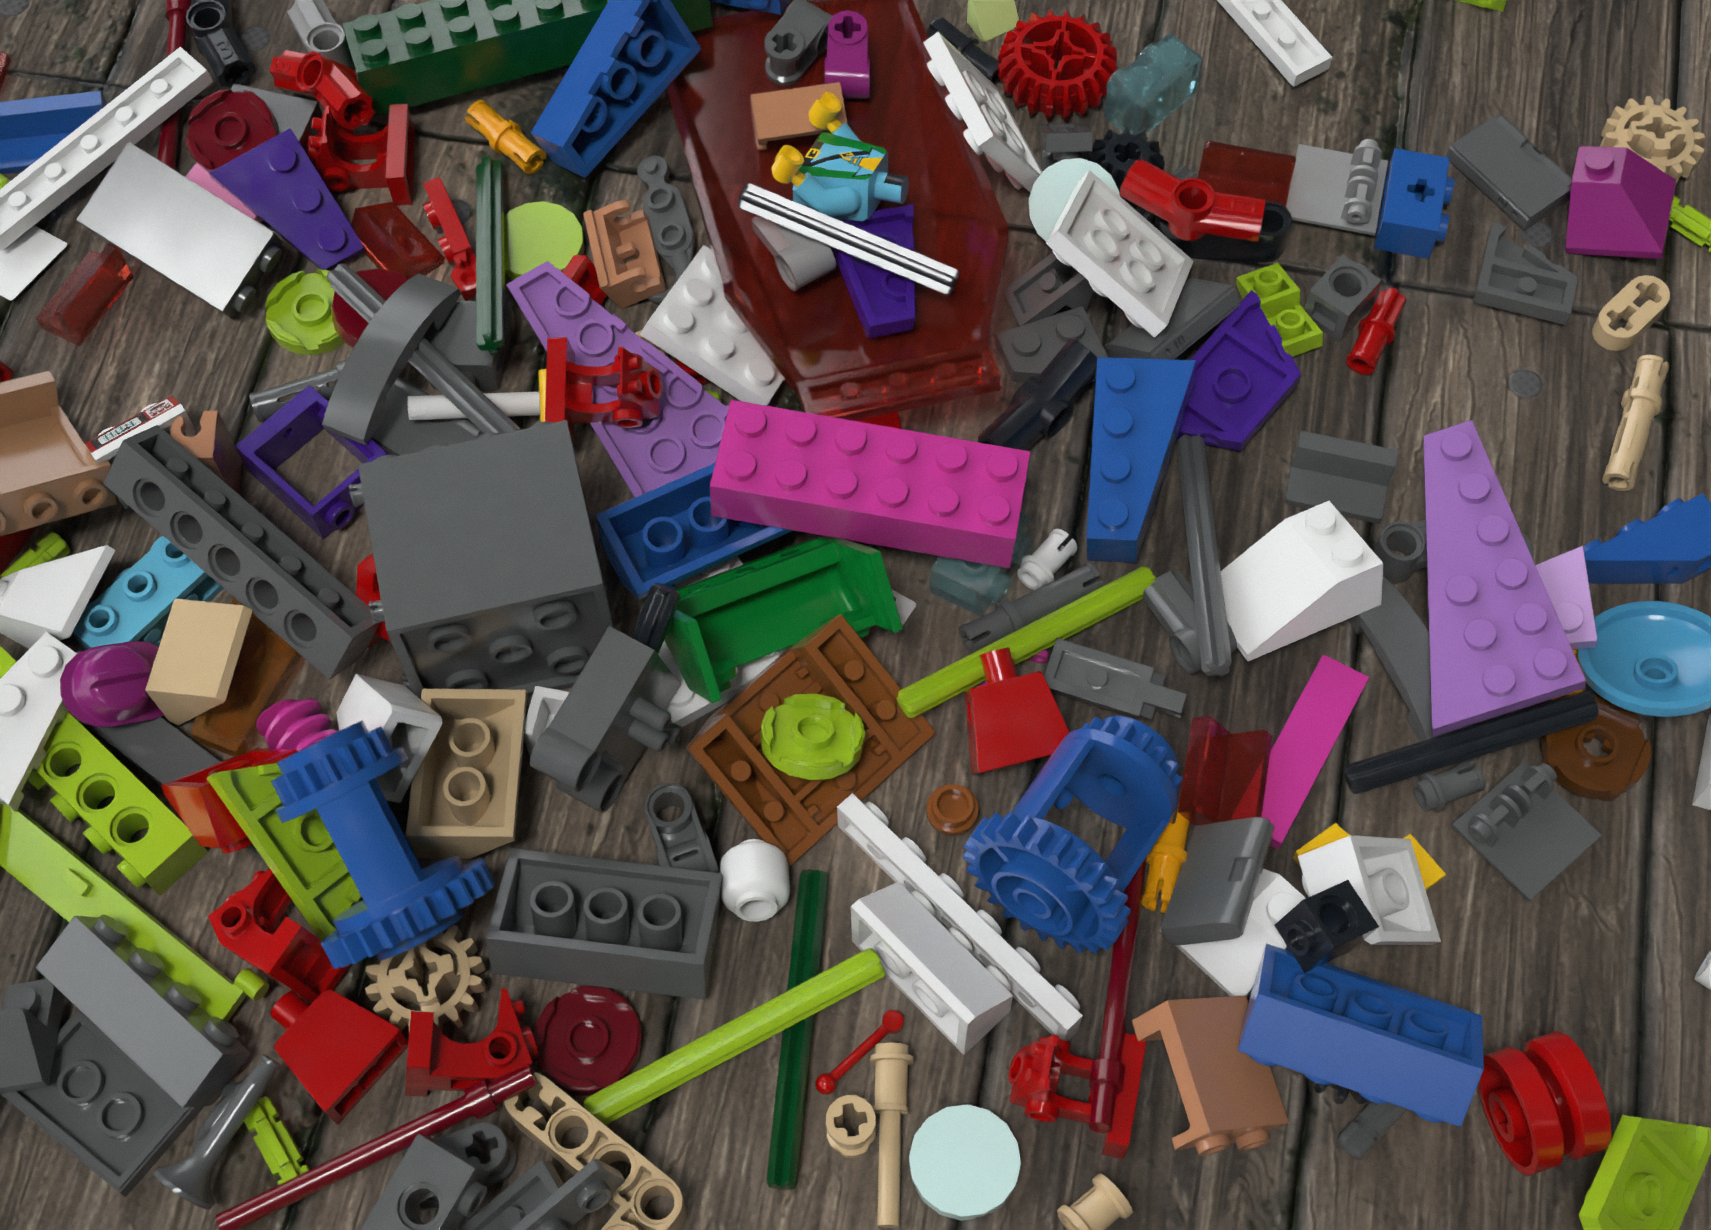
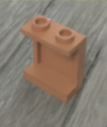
M1246 995L1167 1000L1132 1020L1138 1042L1163 1040L1190 1123V1128L1187 1131L1171 1138L1175 1150L1196 1148L1199 1156H1205L1223 1151L1231 1147L1233 1143H1236L1238 1151L1251 1150L1269 1143L1271 1140L1268 1133L1289 1124L1270 1066L1260 1064L1248 1054L1238 1051L1242 1024L1248 1006Z

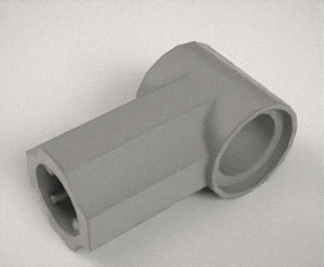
M295 0L294 5L287 13L307 52H317L354 70L355 66L344 29L336 24L324 1Z
M755 216L752 219L753 231L774 256L778 272L792 291H796L836 269V261L829 246Z

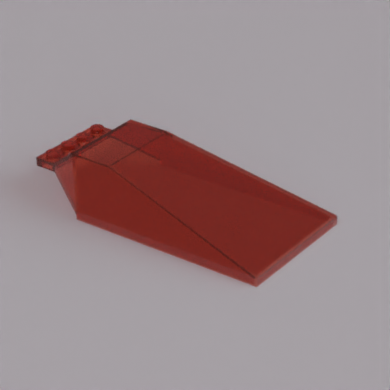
M805 0L832 16L840 11L850 10L861 14L867 21L868 58H870V99L843 98L847 123L861 142L885 148L888 152V173L904 175L909 178L908 194L903 204L881 200L875 211L913 204L914 217L912 228L914 251L954 267L960 272L954 291L951 295L947 296L915 283V321L913 330L868 338L837 262L834 271L796 291H792L778 272L774 256L753 231L752 219L755 215L740 210L738 207L740 193L747 183L755 184L793 200V183L785 184L778 182L772 175V165L775 162V157L784 145H790L796 148L804 158L820 134L767 141V150L758 151L751 113V94L825 84L827 49L817 57L802 79L796 84L780 86L770 81L765 73V62L768 58L765 51V38L784 16L791 3L786 6L781 15L752 10L712 18V27L691 32L701 50L665 90L724 296L788 388L798 396L802 411L855 421L1001 390V375L990 350L1009 242L1008 224L979 155L975 153L964 137L963 132L967 129L964 120H959L954 115L945 100V97L950 92L946 85L941 86L936 81L927 66V63L932 58L923 42L929 39L914 1Z

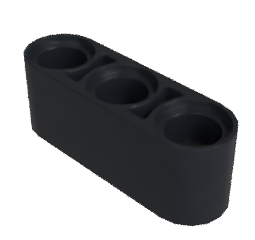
M1265 201L1258 242L1205 234L1196 240H1183L1173 235L1168 228V221L1157 215L1155 216L1154 227L1190 258L1267 263L1279 259L1283 254L1292 217L1289 210L1282 204Z

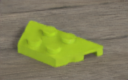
M277 763L221 771L208 776L207 780L318 938L324 941V938L337 930L333 920L349 909L352 903L358 902L361 894L317 809L315 808L294 819L281 823L275 810L283 804L271 782L282 775Z
M1622 1115L1580 1210L1579 1218L1583 1229L1679 1230L1711 1155V1128Z

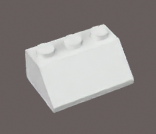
M897 882L858 899L851 906L852 942L861 951L873 948L885 968V975L963 1055L1010 1012L1013 995L1009 992L1012 987L1006 977L992 965L985 968L971 954L973 947L966 937L954 927L947 930L934 917L936 914L934 907L919 891L913 890L909 893Z

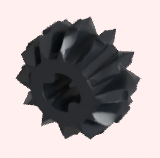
M1128 126L1120 135L1109 129L1104 139H1095L1090 158H1087L1088 161L1099 164L1112 176L1119 192L1128 170L1136 160L1140 161L1143 159L1162 170L1165 167L1164 156L1160 155L1159 141H1147L1146 131L1138 135L1131 134Z

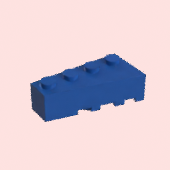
M670 0L608 1L531 131L533 137L554 164L586 178L701 50V47Z
M1097 357L1086 538L1087 561L1137 563L1155 508V502L1167 472L1169 459L1181 429L1183 416L1194 389L1196 360Z

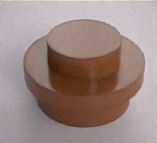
M948 784L937 788L930 795L926 807L927 818L931 826L938 832L950 836L961 835L969 831L975 825L979 812L978 801L974 794L964 786L957 784Z

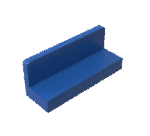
M102 91L0 102V174L23 172L107 105V101Z

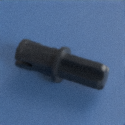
M941 17L934 19L930 23L925 33L927 39L939 32L994 85L1000 81V78H998V65L1000 62L978 45L979 41L975 36L968 38Z

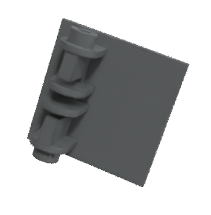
M1523 761L1451 826L1530 902L1593 845L1602 834L1554 790L1553 782L1557 779V775L1552 767L1545 763L1529 767Z

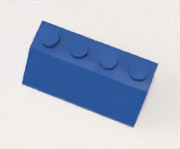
M715 463L595 515L600 543L621 583L638 600L647 597L650 587L655 583L671 586L793 530L711 516L710 483Z
M1266 943L1242 1024L1238 1046L1239 1052L1248 1054L1253 1060L1263 1065H1280L1301 1072L1313 1082L1323 1085L1336 1084L1359 1092L1362 1097L1371 1102L1379 1104L1391 1103L1412 1110L1419 1117L1434 1123L1447 1122L1461 1127L1484 1070L1482 1015L1327 963L1304 972L1291 951Z

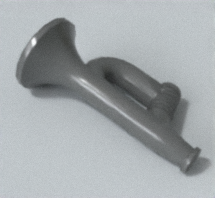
M265 1054L261 1056L262 1061L244 1082H231L223 1088L222 1098L212 1109L197 1133L194 1141V1153L175 1165L157 1167L154 1172L155 1177L164 1186L196 1206L204 1209H211L213 1207L214 1200L210 1189L213 1167L266 1090L276 1069L279 1070L282 1066Z

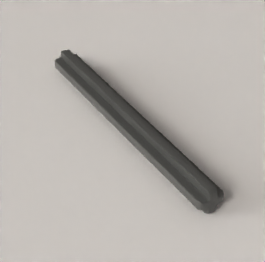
M338 264L335 270L329 271L327 280L330 282L331 288L370 323L386 301L348 265ZM424 337L422 338L408 361L484 434H503L520 430L508 416Z
M1185 434L1179 438L1177 455L1201 667L1207 676L1218 675L1222 677L1229 673L1232 659L1205 441L1199 435L1189 436Z

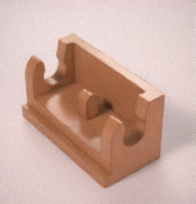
M840 82L751 94V113L758 151L767 150V141L815 135L822 132L829 133L828 128L820 129L813 126L808 116L814 102L817 99L820 100L825 92L834 94L840 100L842 108L836 118L841 124L847 123Z
M629 200L616 201L594 212L589 210L583 213L600 289L620 309L666 290L648 215L644 210H639L625 217H616L631 210Z
M218 410L203 412L200 420L201 430L193 437L184 436V431L186 430L185 421L182 416L177 417L171 426L170 436L239 494L243 461Z

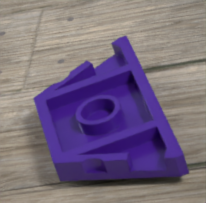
M1252 290L1240 302L1241 305L1224 320L1190 359L1196 360L1195 383L1183 416L1178 440L1185 434L1189 436L1199 435L1204 439L1205 445L1241 451L1300 383L1301 373L1292 356L1284 351L1282 338L1275 326L1269 324L1260 307L1261 300Z

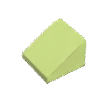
M968 0L967 23L983 42L1013 30L1016 27L1017 21H1019L1015 0Z

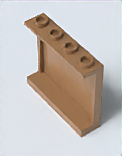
M45 371L1 382L0 536L115 505V493L104 485L111 464L109 461L96 463L59 406L56 381L51 373Z

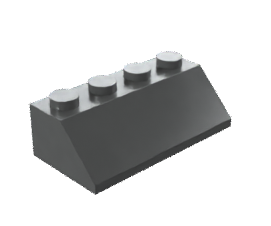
M510 848L486 936L492 974L706 1000L715 954L722 873Z

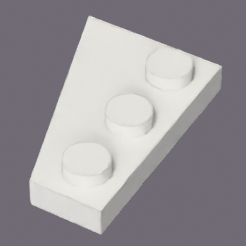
M47 631L0 679V801L15 812L25 796L21 791L32 769L38 770L46 754L43 747L55 724L62 722L68 711L60 696V678L65 665L77 653Z

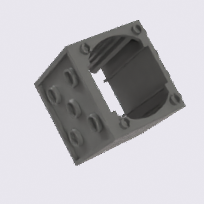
M567 420L555 423L539 422L527 429L503 434L487 433L475 440L452 445L436 444L424 451L400 456L384 455L372 462L358 464L361 483L350 484L349 489L354 507L365 504L381 600L369 602L370 613L374 625L385 621L386 632L405 672L402 675L403 685L420 699L422 689L526 690L527 697L533 696L535 686L556 690L573 687L609 626L614 628Z

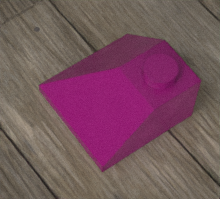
M1579 146L1571 182L1566 254L1663 259L1676 180L1629 148Z

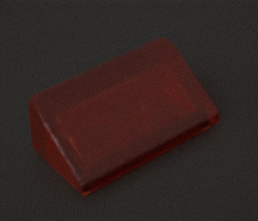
M393 202L355 208L350 225L364 246L365 255L378 269L396 272L410 279L418 273L426 276L444 264L445 257Z

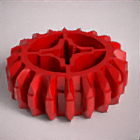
M1049 9L1043 18L1032 13L1028 23L1017 21L1014 31L1007 32L1003 45H1001V50L998 53V61L1000 62L998 65V78H1000V83L1003 84L1005 96L1013 97L1015 108L1027 105L1030 117L1037 112H1043L1047 122L1053 114L1061 115L1066 122L1072 112L1083 118L1088 108L1098 110L1102 99H1107L1111 93L1113 82L1117 77L1116 47L1112 46L1110 34L1101 33L1102 30L1100 29L1099 22L1088 25L1085 14L1077 19L1070 17L1068 9L1062 16H1055Z

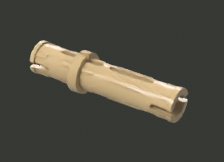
M1643 355L1639 357L1632 385L1623 395L1621 401L1622 408L1624 409L1612 446L1610 459L1602 478L1603 483H1609L1608 487L1611 489L1629 491L1635 486L1639 464L1645 450L1654 416L1659 414L1663 404L1660 395L1663 382L1669 370V363L1667 361L1663 362L1664 359L1656 355Z

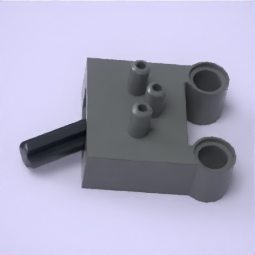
M655 583L650 587L632 637L611 626L608 627L551 724L537 740L530 756V766L556 780V788L600 813H604L612 806L622 789L626 777L645 746L660 752L666 747L667 743L671 745L677 743L682 735V727L672 722L671 714L666 711L681 684L658 655L680 601V594L669 585Z

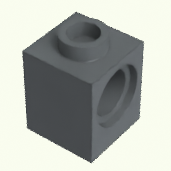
M1342 255L1310 289L1304 310L1322 331L1341 342L1373 307L1382 280L1373 275L1366 266L1357 264L1345 255Z

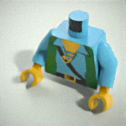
M825 92L820 100L817 99L814 102L808 116L813 126L820 129L828 128L831 134L822 132L804 158L796 148L784 145L776 155L775 162L772 165L773 177L781 183H793V201L836 219L869 220L881 200L903 204L908 194V176L888 173V152L885 148L861 142L846 122L841 124L836 118L842 108L841 102L834 94Z

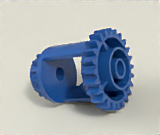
M1109 716L1103 720L1094 717L1090 724L1085 723L1081 729L1068 733L1012 812H1008L1005 818L998 813H994L990 819L984 817L964 844V848L967 851L964 853L963 859L970 863L966 871L979 878L975 883L976 888L989 891L991 894L987 899L989 903L1001 904L1005 908L1003 916L1006 918L1016 917L1020 920L1021 929L1024 931L1030 927L1037 930V934L1042 941H1045L1049 936L1054 939L1059 948L1064 949L1067 943H1069L1078 953H1082L1085 947L1094 954L1099 951L1100 947L1108 950L1128 923L1126 918L1131 912V909L1124 905L1128 896L1123 891L1178 807L1177 792L1183 778L1176 774L1180 766L1173 749L1152 728L1135 719L1124 716ZM1075 796L1099 816L1125 827L1127 830L1107 860L1104 861L1094 849L1079 837L1056 824L1043 820L1052 805L1058 810L1063 809Z
M363 720L277 762L282 775L271 781L283 804L275 810L281 823L294 819L315 808L317 809L363 898L362 901L350 907L333 920L337 930L333 931V934L327 936L321 942L334 969L344 968L351 963L356 964L368 956L370 958L376 955L378 960H384L423 943L458 922L464 916L461 908L472 904L473 900L485 895L486 891L492 889L493 885L496 884L485 861L481 860V858L475 861L471 860L463 865L459 856H453L426 868H421L375 779L408 760V757L402 746L396 749L392 748L381 726L369 731Z

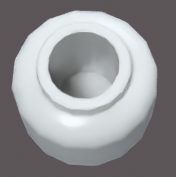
M749 839L732 847L722 857L720 864V873H722L721 899L725 907L738 917L754 922L767 920L773 917L788 902L790 894L788 861L784 852L775 845L759 839Z

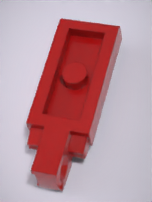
M436 177L423 183L430 201L422 205L433 229L443 228L446 236L439 238L438 242L448 264H456L450 277L455 287L460 289L463 299L468 301L476 296V255L441 178L438 179Z

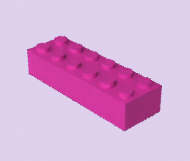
M730 400L710 483L711 516L1010 568L1031 451Z

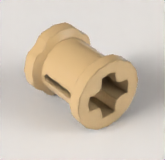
M845 1095L837 1098L829 1106L826 1113V1128L830 1147L845 1158H857L868 1152L870 1145L876 1139V1115L873 1107L866 1099L857 1095ZM854 1117L856 1125L859 1126L858 1135L848 1136L846 1129L843 1128L845 1118Z
M1099 1173L1092 1179L1093 1187L1070 1207L1062 1205L1057 1210V1213L1067 1230H1106L1119 1217L1127 1219L1133 1213V1210L1116 1185L1106 1176Z

